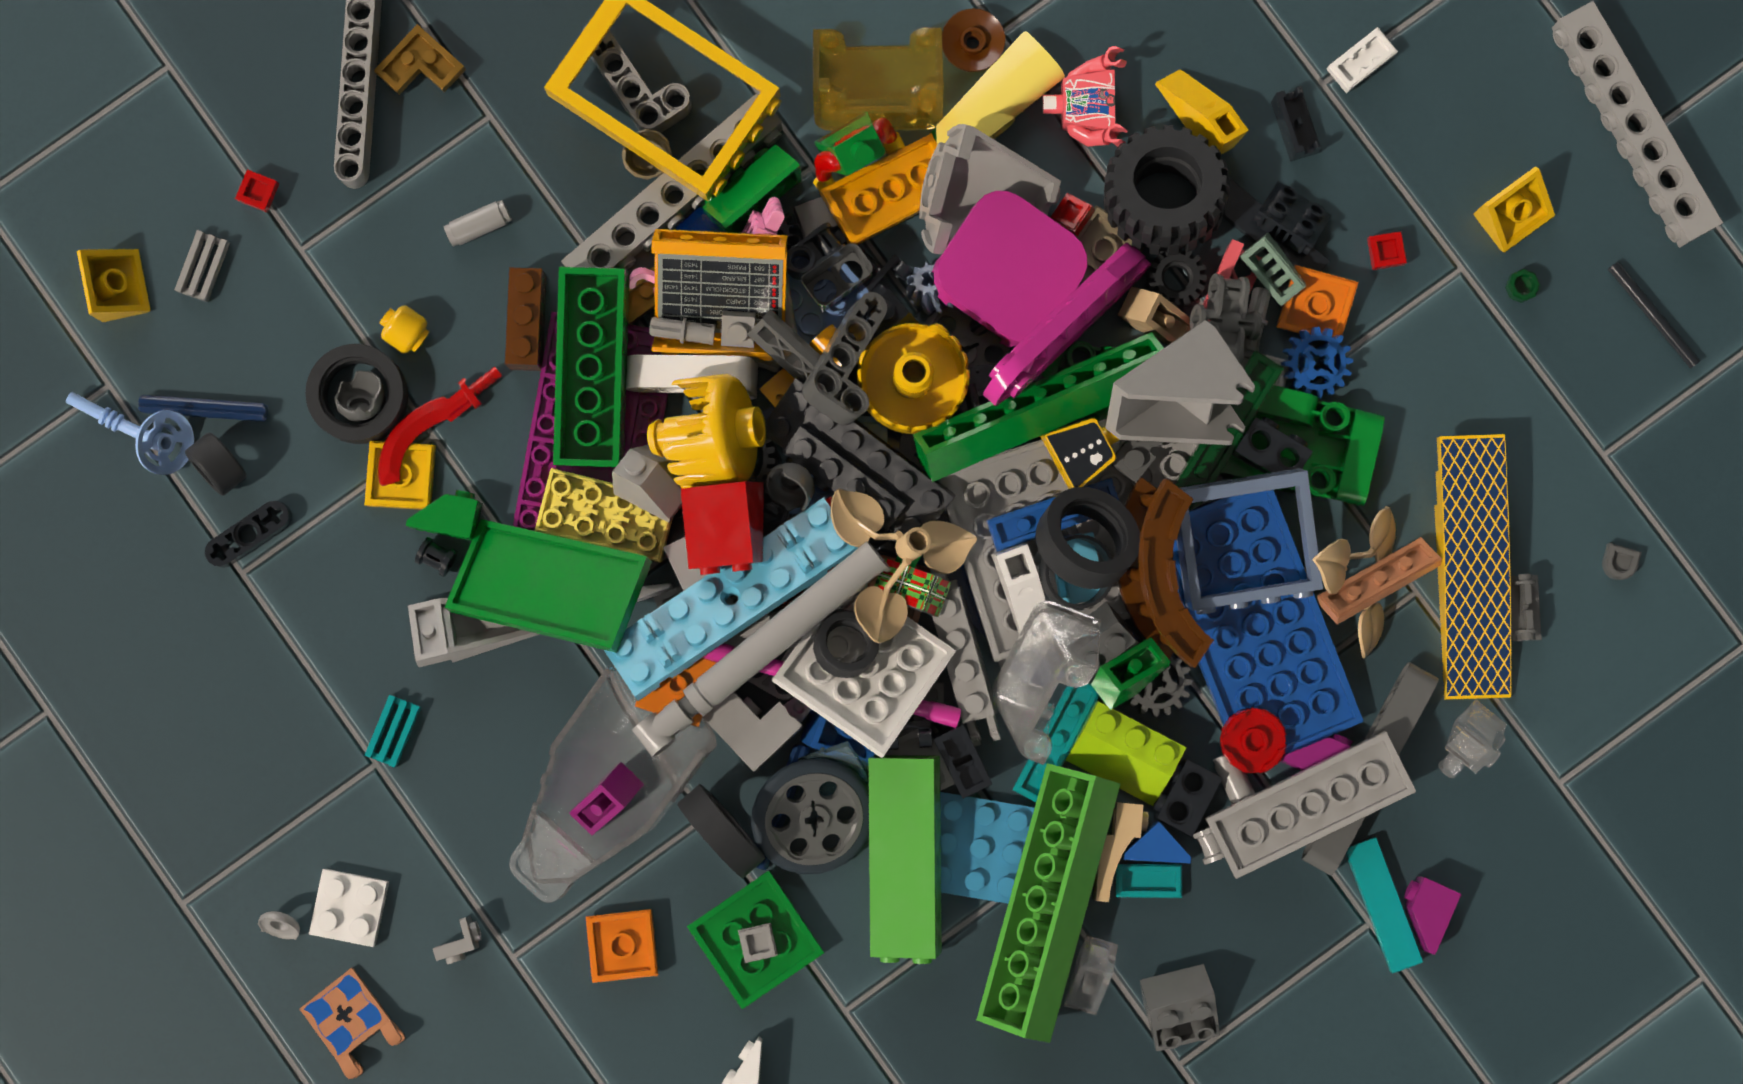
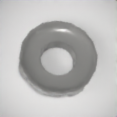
M277 911L266 912L258 920L261 931L272 936L294 940L299 936V923L285 913Z

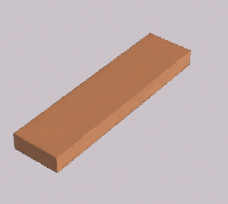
M1420 537L1346 579L1342 588L1336 594H1331L1327 591L1321 593L1317 597V603L1338 625L1441 566L1442 558Z

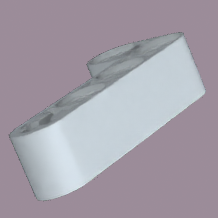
M629 355L627 356L626 390L646 393H684L683 391L686 388L671 385L674 380L731 374L741 381L751 400L757 398L758 364L752 358L746 356Z

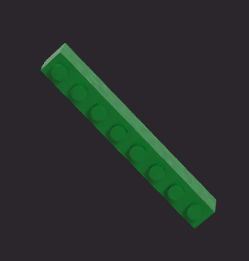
M1152 332L1031 383L1016 398L1010 396L998 406L989 401L947 419L936 427L931 426L927 430L919 431L913 434L919 462L931 481L934 482L1106 408L1110 405L1113 383L1164 349V347Z

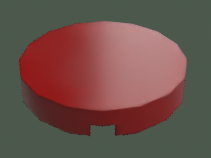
M1254 707L1241 709L1230 716L1222 728L1220 737L1222 753L1232 766L1242 772H1267L1276 766L1285 754L1287 745L1285 744L1286 731L1278 717L1265 709Z

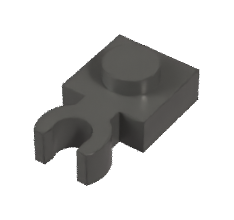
M1126 440L1115 453L1117 459L1111 465L1133 483H1136L1156 459V456L1150 452L1151 448L1157 447L1163 442Z

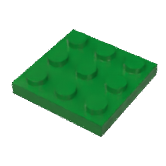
M770 870L687 926L741 1009H744L824 954L823 949ZM771 922L778 956L745 963L738 930Z

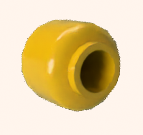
M406 305L400 306L396 311L390 308L379 323L384 326L381 338L401 353H408L410 350L416 352L430 333L426 329L428 325L427 320Z

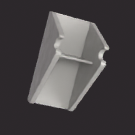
M1205 320L1113 383L1105 428L1119 440L1231 445L1234 436L1227 429L1234 428L1240 433H1244L1245 426L1230 404L1238 405L1243 401L1244 396L1237 388L1243 387L1249 392H1254L1255 385L1217 329Z

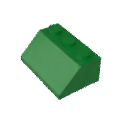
M776 144L770 149L767 147L763 148L754 156V163L746 170L740 168L729 178L730 184L717 197L712 195L709 201L704 200L706 203L702 207L704 214L720 232L741 233L753 210L761 213L770 198L776 197L781 199L802 181L799 163Z

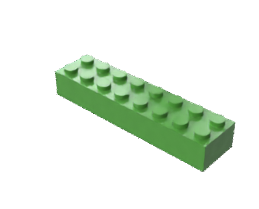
M1047 763L977 1021L1026 1039L1051 1042L1121 783Z

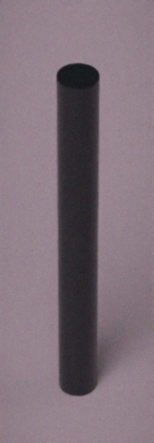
M1618 261L1610 266L1608 271L1691 369L1701 361L1623 266Z

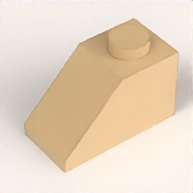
M1131 287L1118 313L1119 317L1136 330L1145 334L1152 332L1157 340L1167 345H1170L1191 330L1190 317L1159 293Z

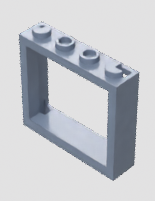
M1297 468L1179 487L1194 499L1192 503L1295 486L1307 579L1201 596L1188 508L1177 538L1186 607L1192 611L1196 610L1197 614H1209L1216 612V607L1228 605L1229 609H1240L1248 607V601L1261 600L1262 604L1276 603L1281 601V596L1293 594L1294 598H1306L1313 596V591L1323 589L1321 573L1312 560L1318 554L1307 470Z

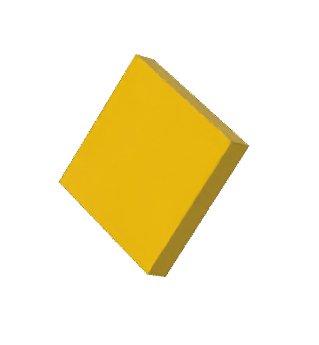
M369 441L364 505L369 507L422 510L431 504L436 446L411 443L402 460L400 481L381 486L379 484L378 467L385 442Z

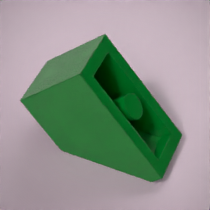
M456 490L455 496L445 494L408 518L406 526L415 530L472 541L478 527L483 503L474 499V493Z
M1152 637L1100 666L1091 686L1108 708L1112 710L1137 695L1170 665L1171 661Z

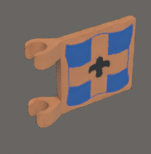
M350 968L300 1008V1011L335 1057L348 1079L357 1078L363 1073L362 1066L350 1053L377 1031L381 1030L386 1041L391 1046L399 1045L405 1040L404 1033L391 1020L354 968Z

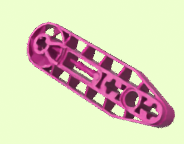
M1128 242L1122 245L1021 340L1009 354L999 361L989 374L992 380L984 390L983 395L995 406H998L1010 396L1016 398L1028 384L1035 380L1145 274L1151 266L1146 256Z

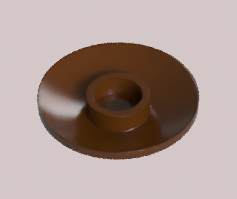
M965 9L954 14L945 24L941 36L942 50L948 61L958 69L967 72L983 71L990 68L1002 55L1005 47V33L1001 23L991 13L982 9ZM975 39L979 45L976 48H970L967 45V41Z

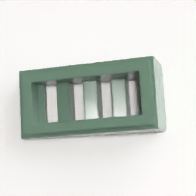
M1266 233L1240 255L1241 259L1280 306L1307 286L1269 233ZM1266 248L1269 253L1258 260L1255 255ZM1274 258L1277 263L1266 271L1263 266ZM1282 268L1285 274L1273 282L1271 276ZM1288 279H1291L1294 283L1281 293L1278 287Z

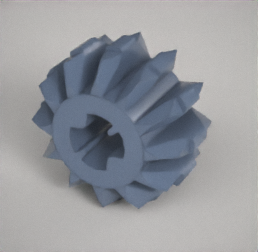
M925 261V267L921 269L914 267L915 275L907 277L908 287H906V294L917 311L923 310L929 316L934 310H937L942 315L943 308L946 306L953 308V304L949 302L945 305L937 297L939 293L935 286L934 273L932 272L935 263L931 265Z

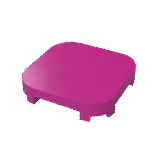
M996 190L985 194L972 207L936 261L932 272L934 273V283L939 293L937 297L945 305L949 302L999 336L1001 338L999 343L1011 348L1012 346H1017L1021 340L1076 290L1087 269V254L1083 244L1074 234L1022 197L1009 191Z

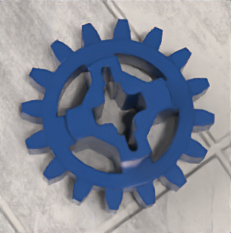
M1312 327L1311 335L1307 330H1300L1301 339L1291 337L1289 341L1293 345L1292 349H1283L1282 351L1289 356L1288 360L1281 362V366L1289 368V371L1283 377L1285 379H1294L1290 386L1292 389L1297 390L1302 387L1301 392L1310 394L1313 391V395L1317 397H1322L1323 390L1327 394H1334L1333 385L1343 387L1345 383L1341 377L1343 375L1351 376L1352 372L1345 369L1346 364L1353 362L1352 358L1345 356V353L1351 349L1350 346L1340 345L1344 338L1342 335H1336L1332 338L1333 330L1330 328H1325L1321 334L1320 327ZM1315 340L1325 342L1320 344L1317 349L1308 344ZM1298 356L1300 357V368H1299V369H1298ZM1313 356L1320 357L1318 363L1321 365V368H1314L1316 362ZM1335 356H1336V367H1334V357H1335ZM1317 376H1320L1321 378H1324L1326 380L1318 384H1312L1309 382L1310 380H1314Z

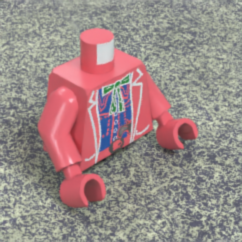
M1117 46L1108 48L1105 55L1088 60L1069 72L1067 77L1062 80L1061 94L1043 95V114H1061L1062 130L1068 131L1069 136L1087 147L1106 146L1111 143L1118 147L1121 143L1126 144L1122 139H1117L1120 133H1127L1128 130L1120 124H1115V70H1110L1111 65L1123 68L1127 64V61L1123 59L1115 61L1116 55L1124 51V49Z

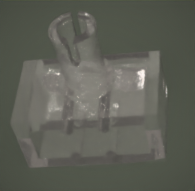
M1475 700L1455 720L1445 746L1449 754L1444 760L1439 762L1440 770L1446 776L1455 778L1465 766L1475 774L1484 765L1487 768L1491 767L1501 755V752L1498 750L1506 740L1503 734L1507 724L1478 700Z

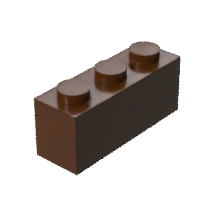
M509 267L505 365L510 370L541 371L547 284V275L542 268Z

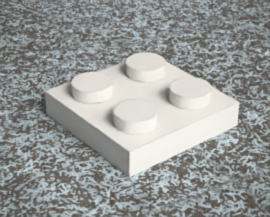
M322 869L309 935L375 947L389 881Z

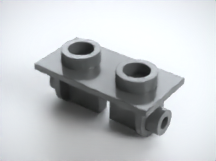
M1519 574L1518 576H1510L1511 641L1542 640L1538 575Z

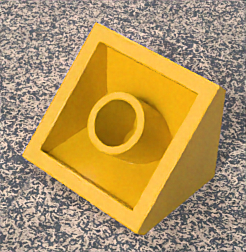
M1535 166L1483 204L1473 215L1498 248L1505 253L1554 217L1555 213L1540 169Z
M88 249L77 251L89 315L101 322H107L151 311L139 249Z

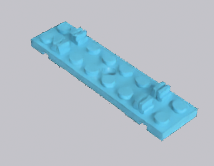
M823 497L763 538V562L752 563L753 570L732 572V565L720 566V573L708 574L627 628L617 653L604 651L637 701L659 688V683L668 677H675L803 589L811 586L826 575L829 569L842 562L859 547L847 544L838 536L831 519V507ZM731 595L738 596V601L733 605L727 604V598Z

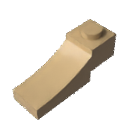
M1115 803L1112 834H1107L1094 880L1093 900L1109 902L1113 877L1123 853L1134 837L1141 838V831H1147L1148 812L1143 811L1144 805Z

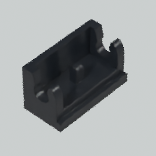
M1301 86L1287 94L1285 90L1277 92L1271 101L1290 162L1322 152V146L1318 140Z

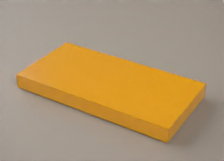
M932 133L820 190L821 197L838 227L845 235L848 244L858 245L919 213L925 174L930 159L937 147V142Z

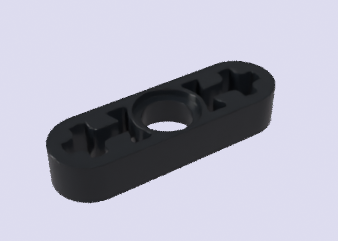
M279 501L265 503L210 540L205 547L207 561L221 568L231 566L285 530L292 521L290 508ZM273 508L277 511L282 510L283 513L280 515L281 522L278 524L277 522L270 521L264 525L269 530L265 533L263 526L256 519L259 517L261 521L265 522L271 518L272 514L270 511ZM247 525H253L257 530V537L251 543H244L240 538L242 528ZM230 536L241 547L240 551L236 547L228 549L225 552L227 557L225 560L215 558L214 556L218 553L216 548L218 545L228 547L233 543L229 540Z

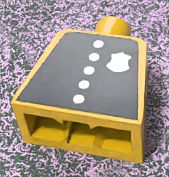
M1095 417L1040 436L1068 489L1082 487L1117 459L1111 445L1120 440L1105 428L1106 426L1101 428Z

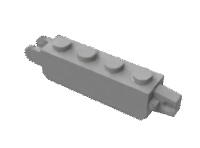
M930 569L931 574L935 575V578L938 576L949 581L947 574H939ZM957 580L949 581L951 585L939 617H932L938 638L956 650L946 666L958 708L961 709L960 715L963 724H967L972 743L975 747L981 745L982 740L976 720L987 719L988 730L993 741L1000 740L1001 735L995 716L997 713L996 702L962 586H958Z

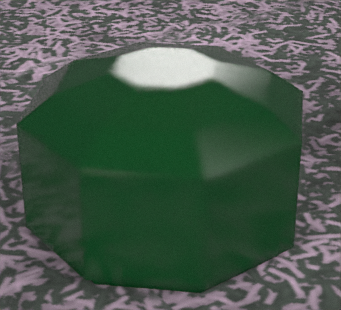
M1522 269L1509 276L1505 289L1510 299L1523 303L1537 295L1540 283L1535 273Z

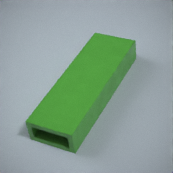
M874 755L868 758L870 957H880V962L897 963L900 962V958H912V962L915 964L932 963V959H936L942 953L940 756L884 755L881 758L878 755Z

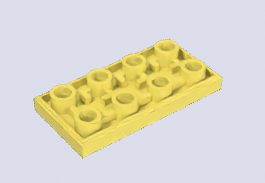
M551 468L534 531L647 556L650 560L661 563L664 554L663 547L666 546L672 520L668 523L614 495L613 483Z

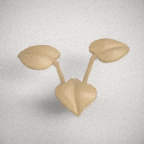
M840 488L835 491L832 498V523L838 536L847 544L860 547L866 541L868 542L870 537L874 540H896V553L903 559L901 565L889 579L884 590L876 586L867 587L858 594L854 604L857 621L874 642H886L899 633L907 619L906 600L900 594L890 593L891 587L906 567L923 554L924 562L931 570L939 574H950L959 569L964 563L968 553L976 543L977 537L957 525L944 521H929L920 528H912L905 534L901 531L878 534L876 532L884 524L883 509L875 499L864 493L846 491Z
M1385 506L1375 516L1370 528L1369 541L1371 548L1368 551L1351 553L1348 540L1338 539L1312 559L1321 573L1323 584L1328 593L1336 594L1342 588L1349 560L1375 556V561L1378 562L1391 554L1396 539V525L1390 507ZM1377 602L1364 609L1359 617L1358 637L1362 658H1366L1373 651L1383 631L1384 612L1381 604Z

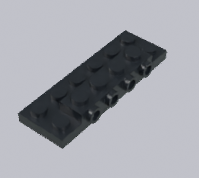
M800 377L795 378L765 422L766 436L784 449L782 453L788 456L786 463H796L805 467L814 476V484L823 491L831 489L835 492L840 488L846 491L864 493L875 499L883 509L884 524L882 528L886 531L892 530L894 533L901 531L905 534L912 528H920L929 521H938L956 497L955 493L939 481L932 482L923 469L859 421L855 420L849 425H840L811 406L802 395V387L805 381Z

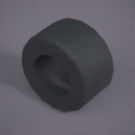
M206 433L185 450L187 458L195 469L222 496L247 477L245 470L237 459L212 433Z

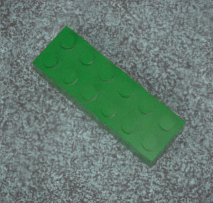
M559 267L553 465L616 467L624 457L630 272L626 269Z

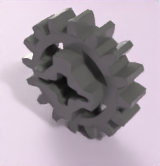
M1170 657V665L1160 673V681L1164 683L1163 687H1156L1152 691V682H1150L1143 688L1142 697L1139 694L1132 697L1133 699L1130 701L1129 706L1133 707L1140 704L1139 713L1142 715L1148 709H1151L1153 717H1158L1159 709H1162L1166 715H1170L1171 705L1178 709L1181 708L1182 704L1179 698H1188L1190 696L1184 690V686L1192 684V680L1185 679L1184 674L1190 671V667L1181 668L1179 665L1182 662L1181 658L1173 659ZM1170 667L1176 673L1177 683L1171 680L1168 672ZM1166 693L1172 695L1169 700L1163 703H1154L1159 694Z

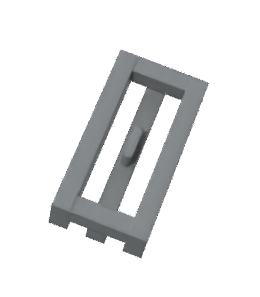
M197 230L174 290L208 302L230 242ZM206 241L198 265L191 280L189 288H186L191 277L192 271L194 269V266L196 264L197 258L199 256L200 250L202 248L203 242ZM214 244L218 245L201 293L197 292Z

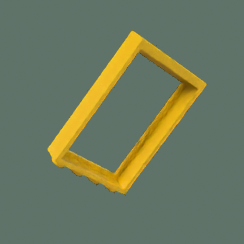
M604 0L544 86L549 97L706 201H709L712 195L717 197L722 192L727 183V180L724 179L731 168L736 170L745 157L743 150L749 141L751 143L756 142L764 128L761 124L767 115L772 117L776 113L782 102L779 99L780 89L778 86L647 0ZM626 5H629L760 92L703 176L569 89Z

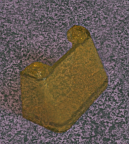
M924 27L914 31L910 35L909 46L846 47L844 35L837 30L813 29L814 121L819 128L834 131L866 111L873 123L879 118H886L895 130L933 129L943 119L942 28Z

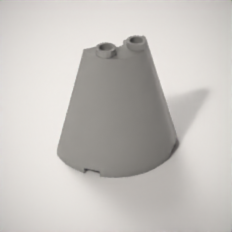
M958 124L947 131L949 138L946 143H938L925 174L919 219H923L926 224V230L923 229L921 232L922 239L930 252L942 254L972 207L985 194L996 190L1012 192L1048 216L1050 206L1052 204L1055 205L1060 198L1061 180L975 127Z

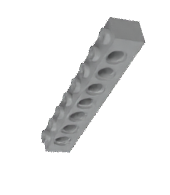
M1594 1L1560 18L1552 27L1553 39L1556 45L1566 52L1571 71L1576 76H1579L1584 83V90L1588 100L1596 104L1599 109L1603 126L1608 131H1611L1616 138L1617 149L1624 159H1628L1634 169V179L1639 186L1645 188L1650 197L1649 204L1656 214H1660L1666 225L1665 231L1672 242H1676L1680 248L1723 224ZM1579 38L1589 40L1591 49L1584 48L1580 44ZM1595 66H1603L1607 71V77L1600 76ZM1612 92L1621 95L1623 98L1622 105L1613 101ZM1628 120H1633L1638 124L1639 132H1634L1629 128ZM1645 147L1654 151L1655 160H1650L1645 156ZM1661 175H1665L1670 179L1671 188L1662 185L1660 181ZM1677 203H1682L1686 206L1687 216H1683L1677 211Z
M756 93L678 161L693 171H707L715 159L716 153L727 142L758 94ZM776 114L772 117L767 115L761 124L764 128L755 143L749 141L743 150L745 157L739 167L746 168L753 162L756 153L763 146L770 147L780 139L783 125ZM731 168L724 179L727 180L726 185L729 183L728 180L732 173L736 170ZM663 173L561 260L564 267L628 270L636 262L634 256L643 249L646 252L652 249V238L655 229H676L685 220L683 215L691 208L699 209L705 204V199ZM672 191H680L684 196L679 203L672 204L667 201L668 194ZM647 212H657L659 219L656 223L647 225L642 222L643 216ZM625 232H631L635 235L634 241L628 246L618 243L620 235ZM607 253L610 255V261L606 266L598 267L594 265V259L598 254Z

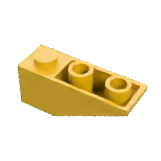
M1181 69L1155 83L1184 126L1192 130V135L1198 137L1201 134L1209 139L1208 146H1216L1221 155L1234 148L1249 131L1228 102Z

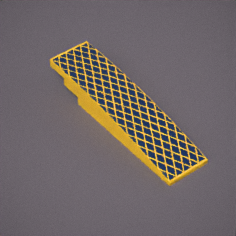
M1505 434L1439 436L1437 438L1438 471H1436L1437 505H1434L1437 554L1442 558L1441 566L1438 567L1444 700L1510 698L1511 582Z

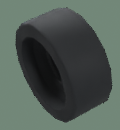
M845 610L833 613L823 621L814 637L813 651L816 661L824 671L835 677L851 678L859 676L870 667L879 652L880 643L874 642L857 621L855 612ZM840 626L851 627L862 635L866 643L865 653L862 658L856 662L846 663L832 656L827 647V639L830 632Z

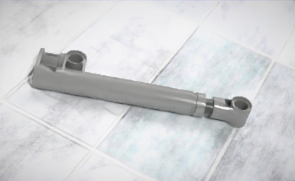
M866 541L850 556L840 562L698 677L695 683L692 682L683 690L685 696L681 700L674 699L660 713L654 712L647 716L632 729L633 733L652 757L659 755L676 741V734L680 731L682 732L694 722L693 717L700 713L702 716H705L714 708V705L720 704L836 609L842 611L853 604L858 594L868 587V583L883 571L888 573L891 571V568L878 551Z

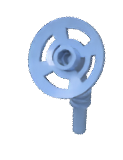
M70 392L66 399L67 404L98 419L99 424L103 425L105 423V427L108 429L111 427V430L114 432L119 430L136 438L135 448L137 457L142 466L148 471L158 475L172 474L181 469L189 460L185 450L194 444V434L190 423L180 413L170 410L158 411L150 415L141 426H138L124 419L123 414L120 413L118 415V412L115 410L111 412L109 407L104 409L74 392ZM165 419L173 420L179 426L180 431H177L171 424L165 423ZM153 423L154 427L150 431L147 430V428ZM163 427L168 429L171 434L162 432ZM176 442H182L179 454L173 461H170L168 455L174 450ZM150 448L157 450L158 456L153 454ZM146 453L151 459L159 461V466L150 463L144 454Z

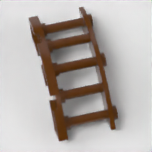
M1140 477L1125 503V507L1134 517L1140 531L1139 554L1125 574L1118 580L1120 593L1133 624L1145 640L1152 637L1168 659L1175 652L1186 664L1196 668L1214 640L1200 628L1188 609L1184 607L1178 593L1179 586L1176 566L1173 560L1174 541L1178 538L1181 523L1194 499L1168 479H1163L1159 487L1155 488Z

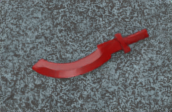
M494 366L477 379L476 382L469 385V387L465 384L466 379H461L458 382L461 389L447 399L443 396L433 399L404 417L390 432L382 448L378 467L379 484L386 486L400 481V471L404 455L411 443L421 433L442 421H454L471 406L475 410L482 404L476 396L502 377L498 369Z

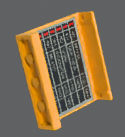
M655 229L652 238V253H655V317L679 321L687 318V321L716 324L713 345L684 341V344H682L678 339L655 336L652 352H660L662 355L689 353L693 355L758 357L764 361L774 360L756 342L754 348L721 346L723 311L756 313V325L771 309L785 322L787 235Z

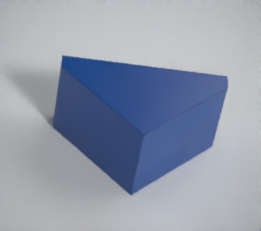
M1155 821L1147 828V831L1141 834V838H1136L1126 848L1121 857L1123 860L1191 864L1190 855L1158 821Z

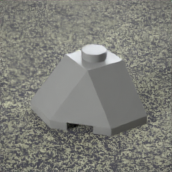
M649 445L631 448L612 471L614 495L670 523L682 507L681 487L673 480L681 475L670 473L667 464L677 461L654 455L650 451Z

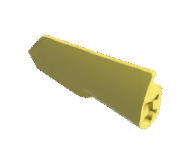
M1023 32L936 126L937 145L939 142L946 143L949 138L947 131L958 124L973 126L992 139H996L1013 124L1015 117L1065 78L1061 67L1028 32Z

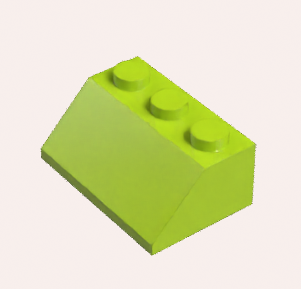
M1098 701L1094 704L1066 761L1094 776L1121 783L1119 789L1153 806L1172 777L1187 747L1114 709L1110 710L1108 706Z

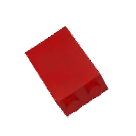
M744 481L681 488L688 569H700V575L720 573V566L732 565V572L753 570L752 563L763 562V482Z

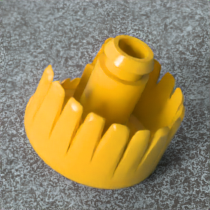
M914 323L894 326L875 337L861 353L858 361L857 385L869 398L867 411L881 425L896 432L915 434L919 431L927 430L931 426L936 427L942 424L947 419L952 418L960 408L967 394L970 380L968 357L962 351L959 340L954 335L949 336L950 332L944 326L938 323L931 324L930 326Z
M731 374L674 380L671 385L686 388L683 391L685 396L701 397L693 399L689 403L693 410H703V412L667 417L664 423L660 419L652 422L647 430L650 451L654 455L665 457L668 460L679 461L669 463L667 467L670 473L683 475L673 479L681 488L748 481L756 465L758 447H762L765 443L766 427L761 409L752 406L744 385Z

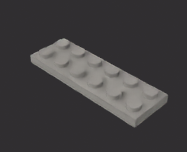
M1383 731L1205 819L1234 878L1237 879L1415 793L1416 790L1387 732Z

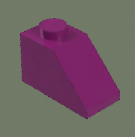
M1334 734L1333 739L1326 737L1283 755L1280 762L1303 771L1350 748L1353 741Z
M620 762L586 794L569 814L593 836L624 809L645 784Z
M1418 876L1416 881L1412 880L1406 889L1404 898L1408 900L1405 908L1422 950L1436 955L1461 894L1425 877Z

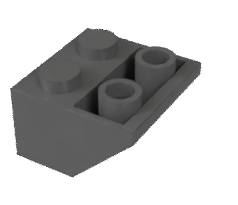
M1204 964L1140 980L1143 1003L1156 1052L1220 1036L1215 994Z

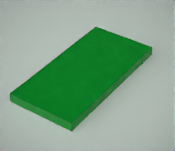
M480 519L444 608L451 613L617 653L652 561L647 556Z

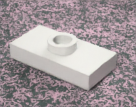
M1377 27L1327 67V71L1347 94L1395 56L1398 51Z

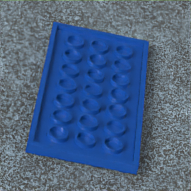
M1274 490L1215 499L1189 510L1201 596L1307 579V574ZM1177 540L1174 541L1173 560L1176 566L1180 599L1195 622L1214 640L1200 660L1199 666L1223 726L1230 716L1241 709L1250 707L1265 709L1278 717L1285 727V744H1287L1285 754L1364 722L1314 592L1313 596L1306 598H1294L1293 594L1281 596V601L1276 603L1262 604L1261 600L1248 601L1249 606L1245 608L1229 609L1228 605L1216 607V612L1197 614L1196 610L1192 611L1185 605Z

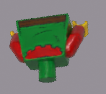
M866 111L816 140L814 143L819 154L814 160L816 178L813 184L820 192L821 189L835 182L832 172L845 176L851 175L885 155L886 151L890 155L905 147L899 132L895 131L890 121L886 118H879L873 123Z

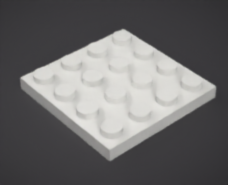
M855 602L842 611L847 610L855 612ZM836 609V610L833 611L830 615H828L826 618H828L829 616H831L833 613L841 612V611ZM907 617L904 626L897 635L879 644V652L865 672L851 678L835 677L823 670L816 661L813 651L814 637L825 620L823 619L802 637L776 673L772 682L883 758L956 650ZM837 627L830 632L827 639L829 652L841 662H856L865 653L866 643L864 638L851 627Z

